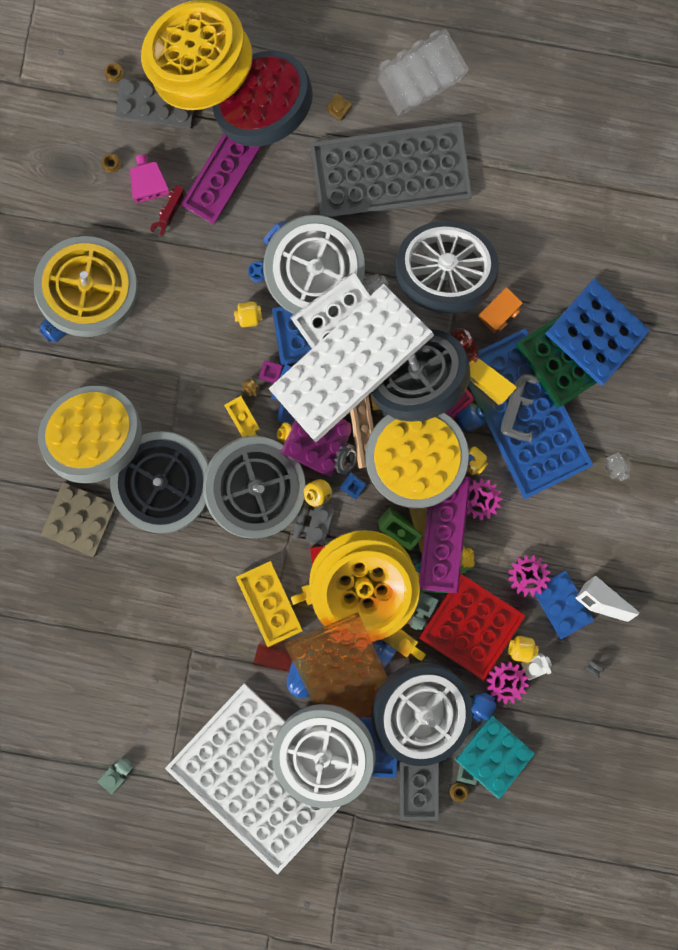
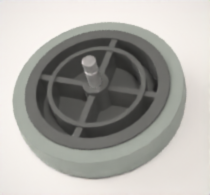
M261 436L243 437L226 444L211 459L204 475V499L214 520L228 532L244 538L268 537L286 528L299 513L304 501L305 478L299 462L280 453L283 448L282 444Z

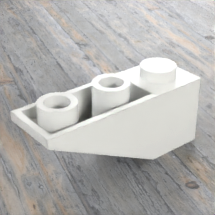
M597 576L588 580L576 597L590 611L628 622L639 615V612L632 605L627 603Z

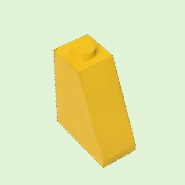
M478 359L476 362L472 360L469 363L470 381L498 405L502 404L517 388L482 360Z

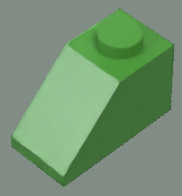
M391 507L378 520L382 532L410 551L422 538V534L404 516Z

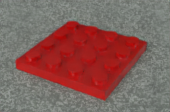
M460 574L458 593H447L419 638L484 680L523 621L525 615Z

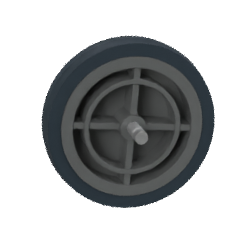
M430 329L434 336L371 392L374 401L384 413L402 421H423L445 413L461 399L470 381V364L461 343L452 335L444 331Z

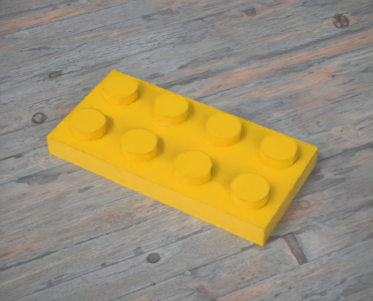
M271 561L236 577L267 647L303 631Z

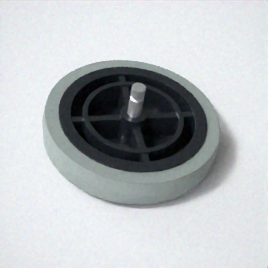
M164 431L144 434L141 436L139 448L130 463L120 472L110 477L113 501L124 518L142 530L153 533H170L181 530L193 523L207 506L203 493V481L209 462L201 449L182 435Z

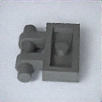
M304 500L297 522L293 526L294 533L292 537L300 539L301 533L306 532V541L324 546L334 509L320 505L316 506L314 511L309 510V504ZM306 515L312 516L309 527L304 526Z

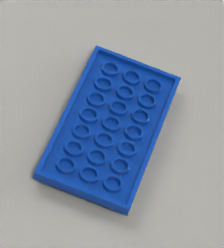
M526 328L468 356L469 363L472 360L476 362L480 359L513 385L525 374L535 375L516 346L517 342L528 336ZM469 381L468 388L475 398L477 406L483 407L486 412L485 422L523 499H527L594 466L564 405L557 409L540 381L539 383L536 382V384L526 383L522 397L533 400V403L529 406L519 405L512 427L522 432L530 433L532 431V443L506 436L500 430L510 396L502 404L498 405L472 381Z

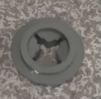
M345 444V446L340 447V451L336 452L337 457L334 459L336 461L334 467L341 474L351 472L357 461L356 448L353 445Z

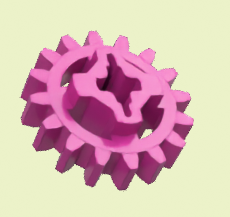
M482 478L479 479V483L472 480L469 494L473 490L474 495L468 501L467 515L473 513V519L479 515V520H483L484 515L487 519H490V513L497 514L494 509L501 508L497 503L502 501V498L497 496L501 491H495L496 484L490 486V480L483 483ZM480 486L488 488L490 492H483ZM479 494L481 496H485V499L483 500V505L481 502H477ZM490 499H493V504L489 509L488 504ZM471 507H480L482 512H477Z
M525 555L523 561L517 558L518 564H511L514 570H509V574L513 576L508 580L514 582L511 588H518L517 594L523 591L524 597L528 593L534 597L536 591L538 594H542L541 588L547 589L545 582H550V579L546 577L550 574V571H545L548 565H542L541 558L536 561L535 555L531 559H528L527 555ZM525 564H533L531 567L525 568L523 566ZM538 569L542 572V580L538 577ZM532 572L534 579L526 580V574L524 573L529 574ZM516 573L521 576L520 584L517 581ZM528 585L537 586L531 589L526 588Z
M508 661L507 665L500 662L501 667L499 668L494 665L495 671L489 672L491 678H486V681L491 683L487 686V689L493 690L490 695L492 697L497 695L496 700L499 702L503 699L504 704H507L508 700L515 703L514 698L516 697L521 700L520 694L527 693L524 687H529V684L524 682L528 679V676L522 675L525 670L523 668L518 670L519 665L516 663L512 666L510 661ZM504 670H512V671H514V672L508 674V673H504L503 671H504ZM497 675H498L499 680H498V683H497L496 686H495V679H496V677H497ZM505 679L510 680V686H507L505 684ZM519 679H520V685H519V687H518V689H517V688H516V684H517V681H519ZM507 691V692H511L512 694H510V695H504V694H501V693Z

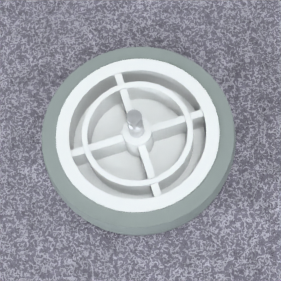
M307 215L289 221L273 235L265 252L263 270L267 287L273 298L284 309L296 314L352 272L363 283L365 260L357 238L346 226L329 217ZM351 294L346 295L344 303L349 305L354 299ZM337 306L329 308V316L338 313Z
M312 705L291 715L279 729L272 751L273 768L282 787L299 802L317 808L339 807L357 798L368 785L375 767V747L368 729L354 714L333 705Z

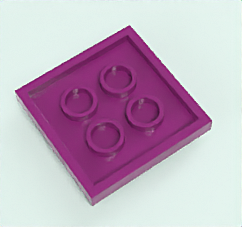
M295 419L280 453L331 477L335 470L334 464L336 461L334 459L337 457L336 452L340 451V447L345 446L353 430L352 424L341 419L323 437L315 442Z

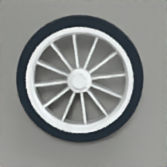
M439 221L418 227L403 240L396 258V276L405 295L420 307L438 313H460L477 307L491 294L498 277V257L491 242L476 229L457 222ZM437 242L441 255H439L435 250H433L428 244ZM442 242L454 243L450 253H445ZM457 244L466 247L457 256L453 255ZM422 249L430 257L416 254V252ZM472 252L478 257V258L463 260L465 257H467V256H468L469 254H471ZM411 261L426 266L411 268ZM482 266L483 272L476 271V270L469 269V268H470V267ZM431 274L421 282L415 277L418 275ZM438 277L441 278L437 291L427 287ZM465 277L479 280V282L473 285ZM454 279L467 290L457 292ZM449 281L452 293L440 292L441 288H447Z

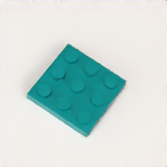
M492 716L490 720H485L455 758V761L497 799H500L535 753Z

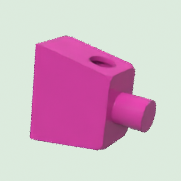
M146 154L136 156L138 166L130 169L132 197L135 203L169 195L170 190L157 163H149Z

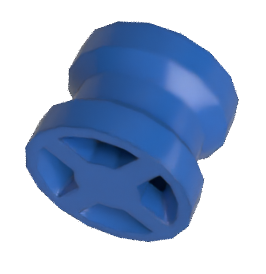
M259 261L251 263L248 268L249 277L256 283L265 281L263 263Z

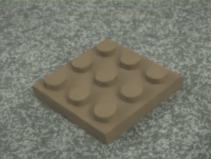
M63 482L41 535L95 557L116 505L111 501Z

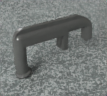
M525 374L514 384L517 388L511 393L500 430L506 436L532 443V431L527 433L512 428L519 405L529 406L533 403V400L522 397L526 383H539L536 375Z

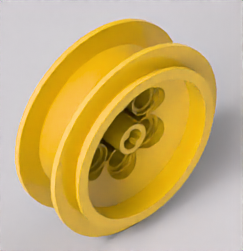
M193 0L177 5L165 12L149 29L141 50V62L144 72L153 83L160 97L168 104L185 110L209 108L229 98L245 81L251 68L253 56L250 40L244 32L236 13L228 6L213 0Z
M375 531L349 532L329 542L314 560L309 578L312 604L321 623L333 634L354 642L377 641L397 632L413 615L420 593L418 575L406 550L393 538ZM356 563H363V566L360 568L354 567ZM375 568H382L378 573L373 572ZM342 576H349L345 581L340 580ZM381 585L386 586L383 590H377ZM348 593L353 594L351 598L344 597ZM366 598L371 599V601L368 603L363 602V600Z

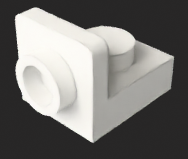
M542 653L538 654L537 657H533L529 663L520 662L525 670V675L528 676V680H532L545 673H551V661L548 656L545 657Z

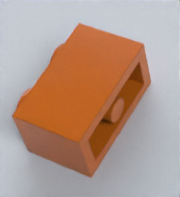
M506 287L479 314L478 318L493 333L497 329L501 332L508 324L506 320L510 316L514 318L521 311L519 307L523 303Z

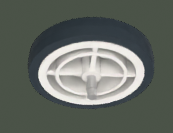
M414 663L392 673L378 689L371 711L373 730L380 745L398 761L412 766L433 765L450 757L466 739L473 716L471 698L462 681L450 670L432 663Z

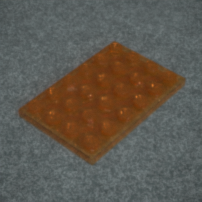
M359 612L285 643L286 649L314 705L326 704L341 707L359 719L371 715L375 695L388 677Z

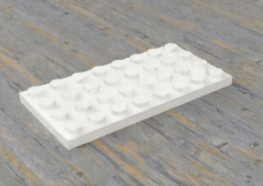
M383 284L278 379L269 390L310 437L317 442L430 340L434 334Z

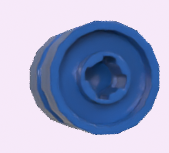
M383 639L367 642L360 654L368 660L373 659V664L382 670L392 659L396 649L388 643L383 644Z

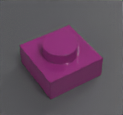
M264 360L259 379L275 383L280 378L283 366Z

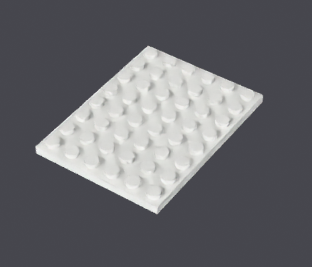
M244 683L165 769L278 875L341 806L334 808L312 807L299 802L282 787L273 768L272 751L276 735L285 720Z

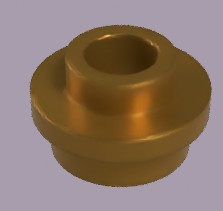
M110 63L105 67L104 75L109 82L116 83L123 78L124 72L119 64ZM117 71L116 76H112L111 73Z
M109 153L102 158L101 165L106 172L115 173L119 170L121 161L117 155ZM110 161L115 162L114 166L112 167L108 166V163Z
M248 379L242 382V390L247 395L257 396L260 387L253 380Z
M458 782L451 786L450 796L455 802H463L468 798L469 790L465 784ZM457 789L463 791L461 795L456 794Z

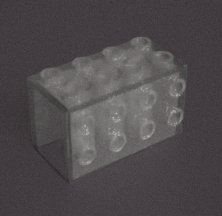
M446 28L442 31L439 29L429 35V39L417 41L409 51L404 49L396 55L397 58L392 61L387 59L379 65L380 68L378 69L376 80L398 118L462 81L468 73L469 68Z

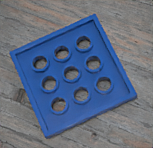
M594 278L545 334L602 386L650 330ZM592 301H596L599 304V310L593 309ZM581 314H584L587 317V323L581 322ZM606 314H610L613 317L612 323L606 321ZM595 327L601 330L602 334L600 337L595 335ZM620 327H624L626 329V336L620 334ZM569 328H573L576 331L575 337L569 335ZM609 340L615 343L616 347L614 350L609 348ZM583 341H587L590 344L589 350L583 348ZM597 354H601L604 357L603 363L597 361Z

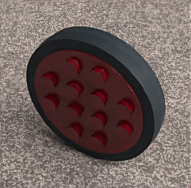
M281 51L257 52L252 56L251 68L243 84L229 98L212 106L213 113L221 130L234 142L250 147L266 146L284 139L301 125L310 110L313 89L307 71L292 55Z

